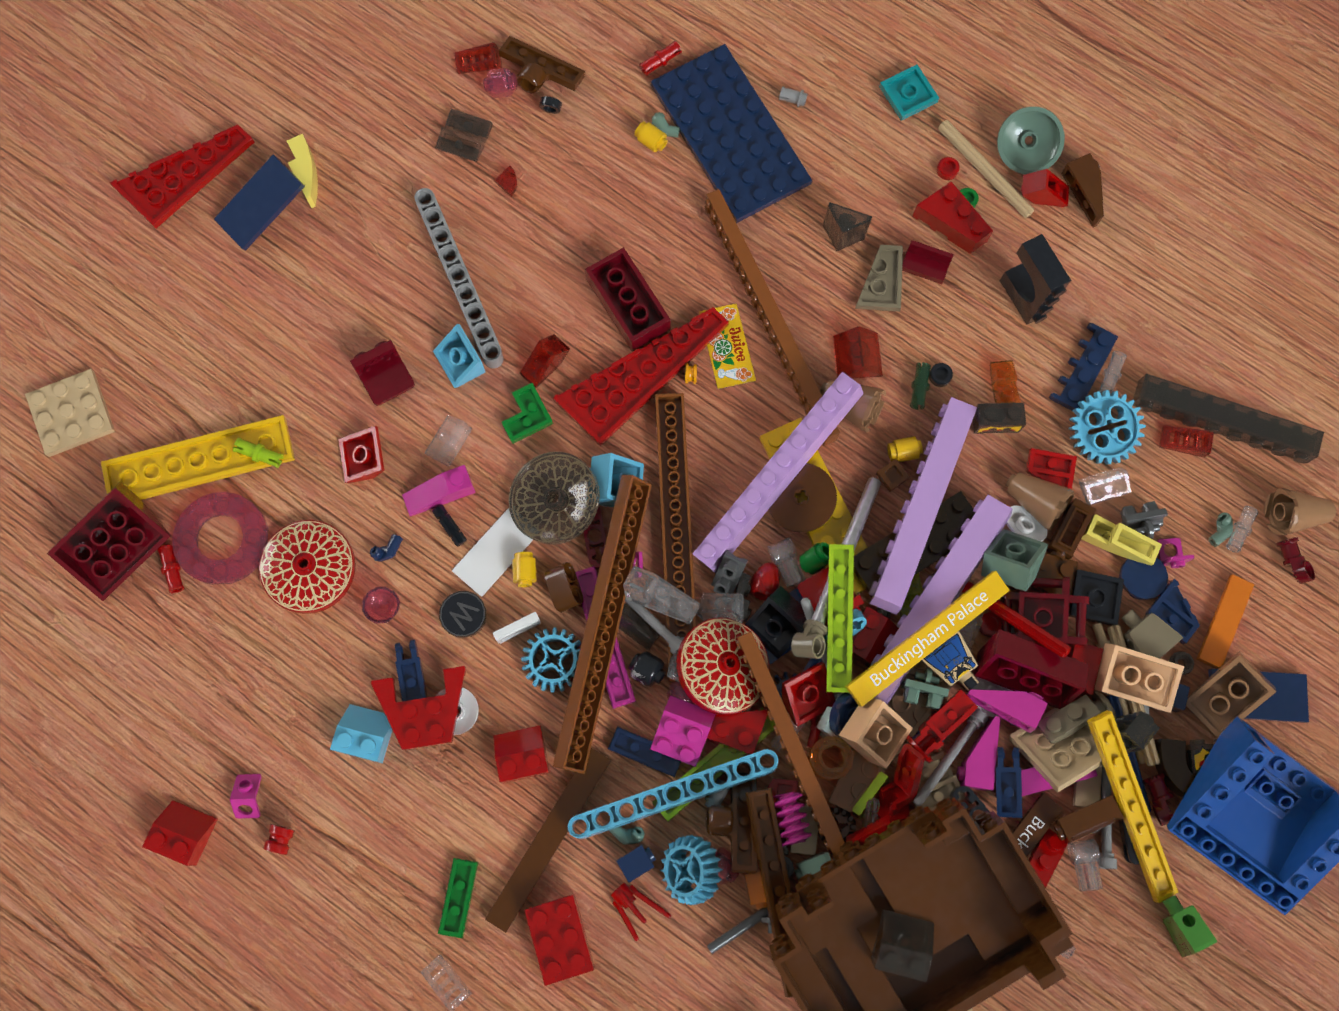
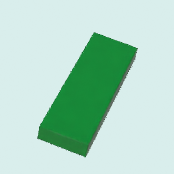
M453 858L438 934L464 938L479 862Z

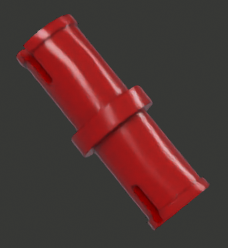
M673 41L661 51H655L653 56L639 64L641 71L645 76H648L660 66H666L669 60L682 53L681 47L676 41Z
M160 546L157 552L162 564L161 573L165 575L169 588L168 591L171 594L179 593L185 587L179 572L181 567L176 562L173 546Z

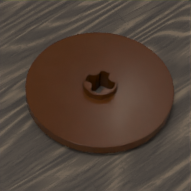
M806 463L769 508V512L774 520L787 530L793 532L816 530L831 518L836 508L837 492L834 482L823 469ZM802 492H805V496L808 498L807 501L803 500L802 503H798L796 495H801Z

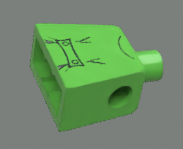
M1176 895L1163 901L1170 916L1163 919V922L1182 957L1195 954L1218 942L1193 905L1183 908Z

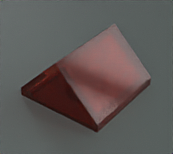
M858 326L833 336L837 377L842 372L852 379L883 376L877 332Z

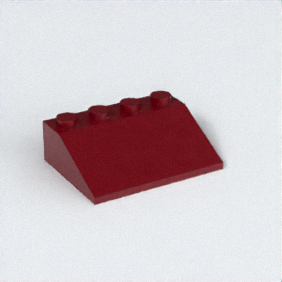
M120 481L47 554L99 599L104 601L171 534L140 498Z

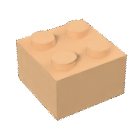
M873 698L863 707L858 705L839 736L868 762L887 769L913 728L884 701Z

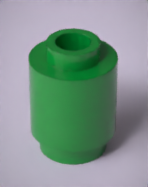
M825 542L817 543L800 555L799 561L802 570L813 575L829 564V544Z

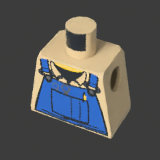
M960 631L922 659L950 686L960 681L966 690L969 691L979 683L971 672L978 664Z

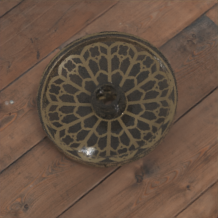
M548 452L536 456L519 470L512 482L509 492V511L513 522L524 535L536 542L550 545L568 542L582 534L591 524L597 513L600 499L598 481L591 468L572 454Z

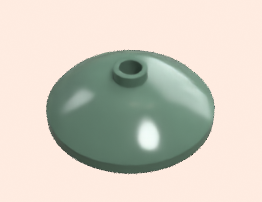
M1025 107L1019 109L1007 117L1001 125L997 137L999 155L1006 166L1021 174L1048 169L1058 160L1062 153L1065 142L1064 129L1059 119L1045 108ZM1027 136L1032 137V143L1029 145L1025 143Z

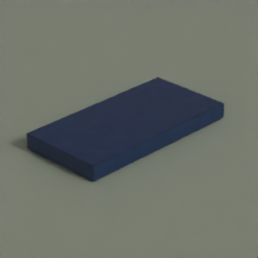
M272 155L214 220L246 251L305 185L277 156Z
M1208 669L1209 677L1218 669ZM1261 672L1275 686L1276 693L1244 719L1308 723L1307 674Z

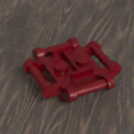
M1063 576V579L1036 577L1030 587L1062 588V594L1034 593L1020 589V593L1007 592L1000 598L1011 609L1012 600H1019V614L1065 644L1088 645V638L1085 637L1086 606L1089 604V597L1069 595L1070 577ZM1069 603L1077 604L1075 637L1068 636ZM1002 619L1001 630L1011 633V624ZM1019 629L1018 633H1011L1025 640L1037 642Z

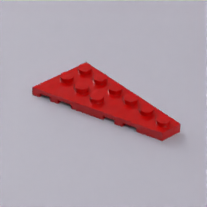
M237 124L213 135V139L202 144L201 142L195 143L191 149L184 152L180 150L149 164L148 168L138 173L136 171L128 174L129 177L120 181L116 179L109 183L157 229L255 142Z

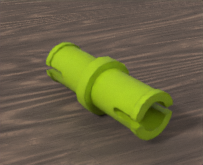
M237 438L234 443L237 447H233V452L251 457L252 461H261L276 468H279L282 460L279 459H283V454L269 450L263 444L259 443L256 445L242 438Z

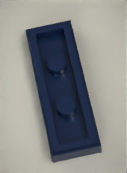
M620 727L616 728L608 750L674 778L681 763L679 760L651 750L653 741Z

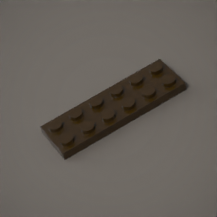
M961 491L941 503L914 575L940 560L942 556L948 555L950 543L955 537L959 539L963 533L960 530L967 518L971 520L974 516L973 507ZM895 533L889 534L854 556V573L868 593L873 582L879 581L881 575L877 574L882 560L886 561L889 554L885 553L889 541L895 540Z

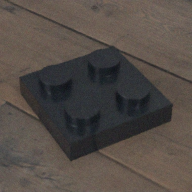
M1077 569L1072 595L1089 597V604L1086 606V620L1111 626L1118 625L1124 579ZM1070 603L1069 617L1076 618L1077 604Z

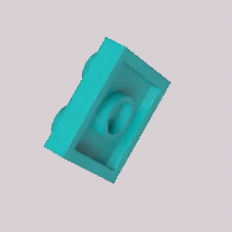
M918 64L880 82L879 88L901 121L939 101L938 95Z

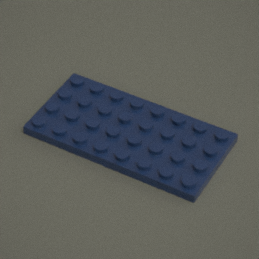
M726 44L651 81L652 89L675 126L680 127V134L715 190L720 189L736 223L812 184L810 175Z

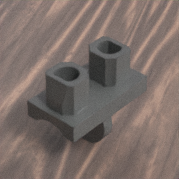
M1155 501L1143 504L1141 513H1137L1132 505L1123 507L1121 511L1122 524L1151 539L1154 538V532L1160 531V527L1163 526V519L1168 515L1166 508L1159 509Z
M727 550L712 581L713 591L722 596H726L727 593L732 595L748 560L738 558Z

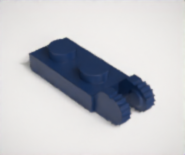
M410 640L409 649L412 658L404 660V650L401 643L395 644L397 658L395 663L402 701L427 698L421 658L419 657L416 640Z
M998 747V767H996L997 815L999 817L1023 818L1022 769L1020 767L1019 747H1013L1012 759L1014 767H1004L1005 751L1003 747Z

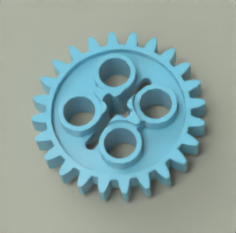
M1109 390L1103 391L1102 395L1097 391L1093 394V397L1091 395L1086 396V402H1078L1081 409H1073L1077 417L1069 419L1075 423V426L1068 428V430L1075 431V434L1070 439H1077L1078 442L1074 445V448L1081 446L1080 455L1088 453V461L1096 457V464L1102 463L1103 459L1105 465L1111 464L1112 460L1115 464L1120 463L1121 458L1123 460L1129 459L1128 453H1136L1133 446L1142 445L1137 439L1145 437L1143 433L1139 432L1140 429L1146 427V425L1139 424V421L1144 416H1137L1136 413L1141 408L1133 409L1134 400L1126 402V394L1118 398V391L1112 392L1111 395ZM1112 408L1118 411L1117 419L1111 415ZM1090 414L1096 417L1097 422L1095 425H1092L1089 421ZM1123 420L1126 421L1125 425L1091 435L1088 434L1089 430ZM1119 430H1122L1125 434L1123 441L1118 438L1117 433ZM1097 436H1100L1103 440L1102 447L1096 444Z

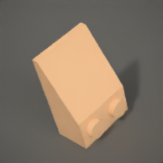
M1105 643L1094 690L1171 713L1184 666L1118 645Z

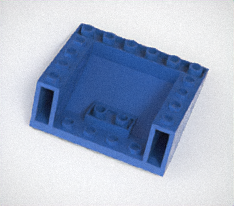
M1237 716L1218 737L1170 819L1167 828L1171 833L1283 915H1286L1339 863V791Z

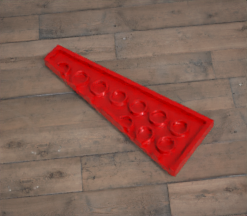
M712 307L692 318L685 325L679 328L676 327L660 339L657 338L651 341V344L633 351L612 363L610 367L599 373L592 374L590 378L579 384L576 383L571 386L570 389L560 395H555L553 401L601 446L678 374L686 364L729 325V321Z

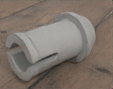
M783 86L779 100L797 104V107L805 106L808 93H804V90L800 92Z
M717 779V782H716V783L719 784V785H721V784H724V783H726V782L723 781V780ZM731 788L711 794L708 798L705 797L706 802L704 805L708 808L711 805H721Z

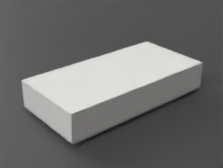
M535 611L493 632V635L498 644H501L539 625L541 621Z

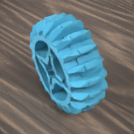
M557 628L552 629V635H549L547 629H543L544 637L541 638L539 633H535L534 635L538 641L534 642L529 639L527 642L532 648H523V651L529 654V656L521 657V661L529 664L524 665L522 670H531L526 678L531 680L535 677L532 683L534 687L542 682V691H545L547 686L550 685V692L554 693L555 685H559L560 691L563 692V683L567 682L568 686L572 687L570 679L574 678L580 649L577 650V648L581 645V641L578 640L572 643L575 638L573 633L565 638L567 634L565 629L561 631L560 635H558ZM561 642L567 645V647L552 650L547 643ZM542 648L545 658L535 668L536 653ZM547 651L554 657H560V659H557L560 670L553 663L548 664L550 656ZM573 652V664L567 673L563 668V661ZM548 670H555L561 677L548 679L540 674Z
M693 835L679 837L669 844V849L664 851L666 858L661 860L664 868L660 871L664 873L665 878L662 881L667 882L666 890L672 891L671 898L678 899L679 903H686L687 905L704 903L707 899L714 897L713 892L719 889L717 883L722 879L718 876V872L723 869L718 867V862L721 859L715 857L717 849L711 848V842L704 841V837ZM690 851L691 855L687 857L686 853ZM693 883L697 885L695 889L691 888Z

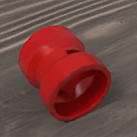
M271 824L268 831L270 836L265 841L263 849L287 855L289 851L288 843L293 838L295 830Z

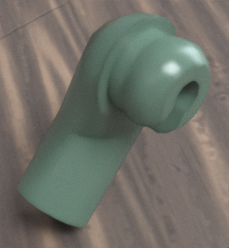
M657 112L652 117V124L669 137H679L680 127L669 125L663 113Z
M1224 512L1218 515L1217 532L1208 538L1210 544L1214 547L1220 545L1233 534V520L1229 513Z
M620 826L608 830L623 845L638 844L643 840L645 834L643 828L639 826L630 829H624Z

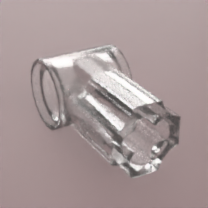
M790 537L767 546L769 555L773 563L778 566L787 588L806 580L797 560L796 548Z
M1089 839L1068 843V854L1071 863L1075 865L1080 891L1102 889L1103 886L1097 862L1100 859V854L1096 841Z

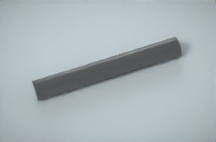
M768 907L761 908L708 944L707 947L711 954L761 921V917H768Z

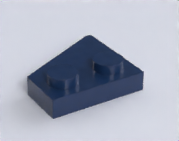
M1173 579L1145 615L1150 613L1157 615L1182 635L1183 639L1179 642L1186 644L1200 624L1196 616L1191 612V606L1187 599L1183 598L1178 588V581Z

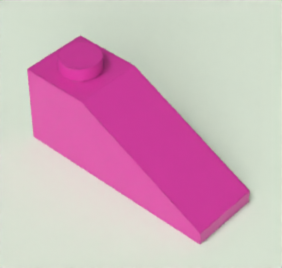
M462 465L435 476L402 494L411 517L476 492L466 466Z
M970 689L966 694L977 706L1029 733H1032L1037 728L1048 705L1040 695L1034 692Z
M999 716L991 717L961 762V766H958L956 777L960 781V786L984 791L994 790L1000 726Z

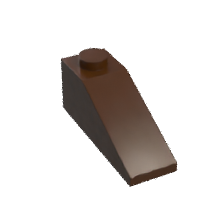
M1089 153L1067 163L1061 174L1094 228L1104 217L1102 179L1099 163Z

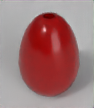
M767 562L757 569L750 584L754 597L766 600L779 588L780 573L778 567L772 562Z

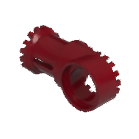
M1298 537L1276 543L1277 547L1281 548L1284 557L1283 565L1291 564L1293 575L1297 576L1295 579L1299 584L1315 580L1313 566L1305 559V556L1301 555L1297 543L1299 541Z
M1164 773L1143 780L1144 784L1148 785L1153 796L1152 808L1161 826L1167 825L1172 818L1171 816H1173V814H1170L1172 811L1169 810L1170 807L1165 800L1174 797V795L1167 788L1164 781Z

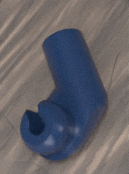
M392 534L386 546H374L371 548L370 556L378 562L395 557L403 538Z

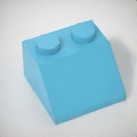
M613 453L593 456L591 459V472L597 482L595 493L598 497V505L614 507L621 476L634 475L643 480L644 464ZM590 480L589 487L594 485L593 480ZM592 494V495H590V496H591L592 499H594V500H591L590 502H591V503H595V502H596V500H595L596 498H595L594 494Z
M350 704L337 725L330 750L383 764L392 734V727L385 713Z

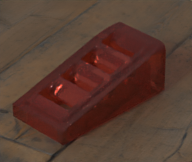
M495 42L454 52L456 72L458 74L502 68L499 48ZM472 57H475V63L472 62ZM463 58L467 59V65H464Z
M1164 425L1162 427L1159 448L1205 458L1211 453L1214 432ZM1171 433L1174 434L1173 443H1169ZM1180 435L1184 436L1182 444H1179ZM1190 437L1193 438L1192 446L1189 445Z

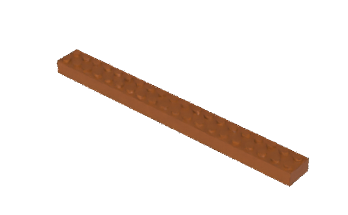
M720 189L710 192L706 195L705 211L707 214H710L711 223L713 226H716V233L718 237H721L724 249H727L730 261L732 260L734 263V270L736 273H739L740 282L745 285V292L747 296H750L753 308H756L757 316L763 322V329L765 332H768L769 341L771 344H774L775 353L777 356H780L782 360L780 361L783 369H786L789 381H792L793 390L795 393H798L800 397L799 402L802 406L804 405L806 409L805 414L807 415L822 395ZM838 427L824 441L823 446L837 441L840 434Z
M684 393L655 394L666 628L672 634L681 638L685 637L696 626ZM667 642L669 682H680L676 666L677 657L670 652L671 648Z
M634 475L621 476L553 767L585 774L652 486V484Z
M752 631L738 636L736 643L739 650L743 649L744 651L742 657L745 664L749 663L751 667L748 669L749 673L757 681L754 684L758 693L762 692L763 697L760 698L764 707L768 706L769 708L767 714L770 721L774 720L776 724L773 725L774 730L782 738L779 741L783 750L787 749L786 757L789 764L793 763L794 765L792 771L795 778L800 779L798 784L802 793L805 792L807 795L804 798L808 807L813 809L811 811L815 822H819L817 827L821 837L825 836L826 838L823 840L827 850L832 852L829 854L831 859L836 861L839 859L837 852L840 851V846L845 842Z

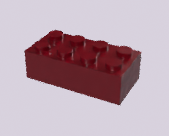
M624 247L585 269L587 282L632 351L671 330V319Z
M999 629L977 653L976 662L978 666L975 668L974 676L1012 691L1034 692L1040 695L1048 705L1057 709H1062L1069 705L1087 687L1088 664L1068 656L1065 658L1060 657L1048 648L1015 636L1007 631Z

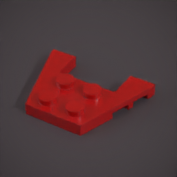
M465 666L443 669L445 695L397 702L393 677L371 681L374 692L402 750L452 743L464 676L466 675Z

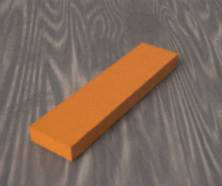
M1233 574L1229 576L1196 658L1197 660L1216 669H1219L1224 664L1255 584Z

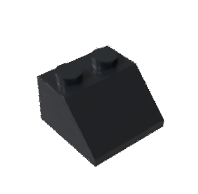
M780 586L765 600L745 625L753 630L763 645L779 659L791 646L794 635L804 632L803 625L807 619L801 604Z

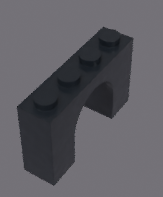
M1043 234L1022 243L1016 253L1022 264L1004 272L1000 279L1002 286L1026 325L1032 322L1037 324L1046 319V314L1054 309L1053 305L1060 300L1059 297L1067 291L1066 287L1071 282L1070 277Z

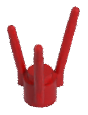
M624 882L610 896L614 900L612 904L619 911L634 940L638 941L639 937L624 909L629 907L643 924L647 921L633 904L636 900L633 895L665 917L671 918V914L639 892L633 884L629 887Z

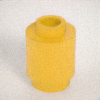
M641 122L634 133L637 141L654 153L658 150L662 151L668 142L666 140L667 134L650 122Z
M913 436L893 440L892 443L887 444V451L890 461L896 459L898 462L919 459L920 454L923 453L921 440H917Z
M532 552L515 553L514 559H512L513 583L518 584V587H531L532 583L537 581L536 559L533 558Z

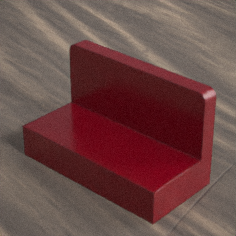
M911 240L902 263V271L943 284L954 254Z

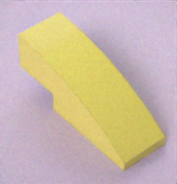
M302 133L287 140L296 158L288 162L293 174L305 185L302 191L311 208L316 206L318 195L317 170L311 150Z
M1096 514L1093 515L1081 538L1103 550L1151 566L1154 565L1162 544L1122 523L1116 525Z

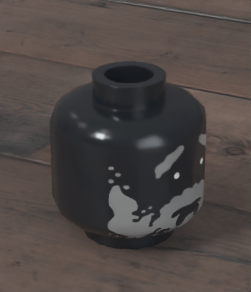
M648 651L641 654L637 653L629 665L631 677L646 687H651L655 683L660 684L666 674L663 670V660Z

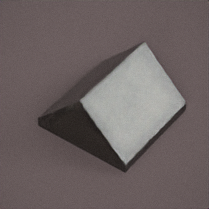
M829 202L823 227L836 251H839L865 239L872 216Z

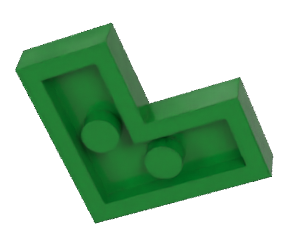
M533 383L512 392L521 413L501 422L512 444L553 424Z

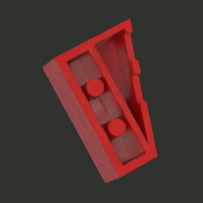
M952 181L917 204L912 215L916 220L920 219L928 224L933 231L937 230L947 236L949 241L969 254L987 243L993 233L991 227Z

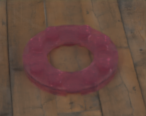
M229 492L211 493L192 502L179 516L173 531V551L179 565L193 578L211 585L235 583L250 575L259 566L262 552L268 540V525L258 507L245 497ZM214 517H231L242 528L243 539L241 546L235 554L227 559L213 560L207 558L198 546L199 531L207 521Z

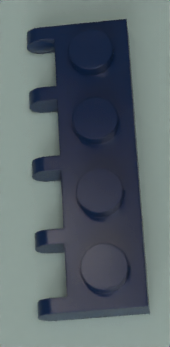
M1089 323L1087 329L1093 332L1089 342L1084 339H1080L1078 345L1085 349L1080 359L1070 358L1068 361L1071 366L1075 367L1070 378L1060 376L1058 380L1059 383L1065 386L1060 395L1051 393L1049 396L1052 401L1071 411L1076 408L1080 409L1078 402L1085 400L1118 338L1115 334L1094 323Z

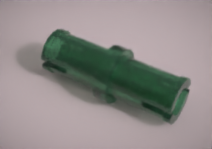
M920 362L916 364L915 379L911 383L913 392L910 407L918 410L919 405L920 410L925 408L926 392L930 387L928 379L931 365L922 362V367Z

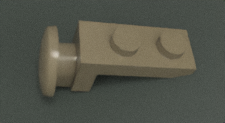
M1096 690L1091 695L1093 702L1087 695H1084L1039 721L1037 726L1051 744L1059 742L1088 725V719L1106 710L1112 711L1116 721V714L1109 700Z

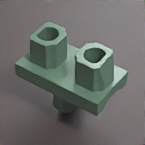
M928 667L924 674L915 673L914 679L922 680V682L905 679L902 682L901 688L904 689L903 702L917 704L919 694L922 693L928 695L925 707L939 710L943 699L948 697L949 689L930 685V683L938 685L940 678L932 676V669Z

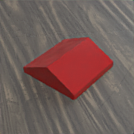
M377 426L338 439L345 483L374 479L385 471Z
M820 662L782 683V702L797 727L825 712L827 706L832 707L835 702L833 692H827V670L824 662Z

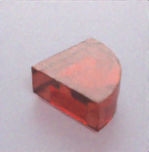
M509 166L495 179V183L511 197L517 189V177L514 169Z

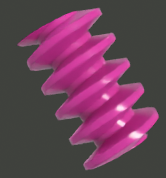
M799 792L773 796V798L779 799V801L774 803L775 808L781 809V811L776 813V816L783 819L778 826L779 828L786 829L780 836L781 838L788 839V841L782 844L783 847L806 842V839L812 836V833L804 832V829L810 826V824L801 821L807 816V813L799 812V809L805 806V803L797 802V799L803 796Z

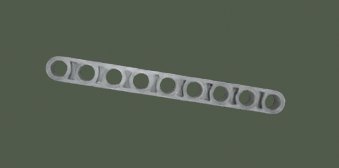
M428 188L419 189L414 197L416 205L482 359L487 367L498 368L504 360L501 347L432 190ZM425 200H430L428 204H422ZM432 219H439L435 223H430ZM442 237L447 238L444 242H438ZM449 256H455L454 260L446 261ZM457 275L464 276L461 280H454ZM466 294L472 295L470 299H462ZM475 313L481 314L477 319L470 318ZM489 333L487 338H479L480 334ZM491 352L498 353L495 358L487 357Z

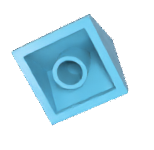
M456 324L433 350L454 388H458L485 373L483 363L461 325Z

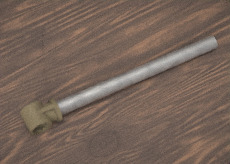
M868 478L842 542L844 545H854V550L881 485L880 480L877 478ZM829 577L812 618L804 622V632L796 633L792 639L791 648L796 657L820 659L824 654L825 639L823 636L828 631L825 623L828 618Z

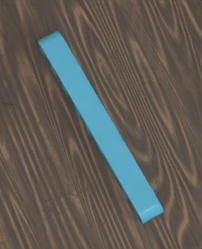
M761 750L584 812L570 819L568 831L575 838L586 839L757 779L776 770L778 756L772 750ZM768 755L772 757L774 765L770 768H764L760 764V759L763 756ZM740 764H747L750 766L751 772L747 776H740L737 773V767ZM717 772H724L728 779L726 783L719 785L714 782V775ZM694 780H701L704 783V789L699 793H695L690 789L691 783ZM671 788H678L681 791L680 798L676 801H670L667 798V793ZM648 796H654L657 799V805L653 809H646L644 806V801ZM625 804H630L634 808L633 814L627 818L622 817L621 808ZM603 812L609 813V823L605 826H600L597 820L598 816ZM585 821V832L577 834L574 831L576 822Z

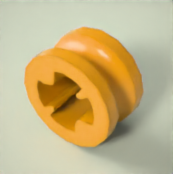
M686 364L685 384H688V382L696 384L697 364L693 366Z

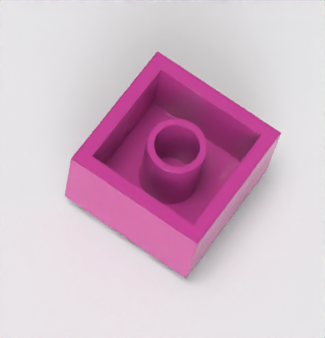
M670 696L650 749L696 767L715 714Z

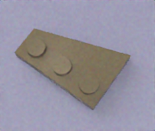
M880 245L855 309L900 312L903 246Z

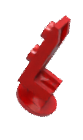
M960 689L918 727L919 735L913 738L909 734L906 741L921 753L926 762L930 763L933 759L929 754L934 749L938 750L944 744L943 740L962 724L978 706Z
M909 743L905 744L899 753L893 782L880 788L878 797L873 802L874 812L879 818L890 814L893 821L906 819L910 812L909 803L914 801L917 795L925 758Z
M1050 829L1046 831L1037 843L1029 858L1030 864L1045 888L1068 845L1064 840L1061 841L1057 834Z

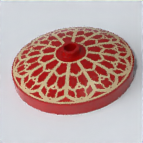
M316 520L297 521L277 531L264 547L259 563L261 583L268 596L286 610L301 614L321 612L339 602L349 590L355 575V556L349 541L333 526ZM307 562V566L303 568V563Z
M730 618L709 619L692 628L680 644L676 661L680 684L692 702L707 712L718 715L736 714L753 706L762 696V692L758 693L754 684L757 682L755 677L752 678L748 669L751 668L749 663L745 664L742 657L744 651L738 648L736 643L737 637L752 631L770 672L769 659L760 638L745 624Z

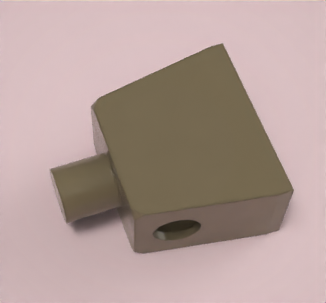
M1131 609L1121 618L1130 627L1123 634L1128 649L1160 659L1183 639L1182 635L1154 613L1145 615L1141 619Z

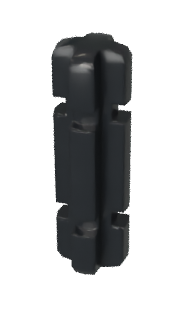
M439 505L432 510L435 517L440 519V524L449 537H452L451 539L457 547L467 541L464 534L459 532V527L450 514H447L448 512L443 505Z

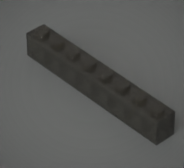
M1145 374L1138 381L1133 398V406L1140 407V410L1143 412H1154L1160 414L1164 419H1175L1181 421L1186 426L1202 428L1210 434H1221L1227 436L1226 438L1231 441H1242L1248 443L1252 448H1263L1271 451L1274 455L1293 458L1298 463H1309L1318 457L1324 435L1323 431L1149 374Z

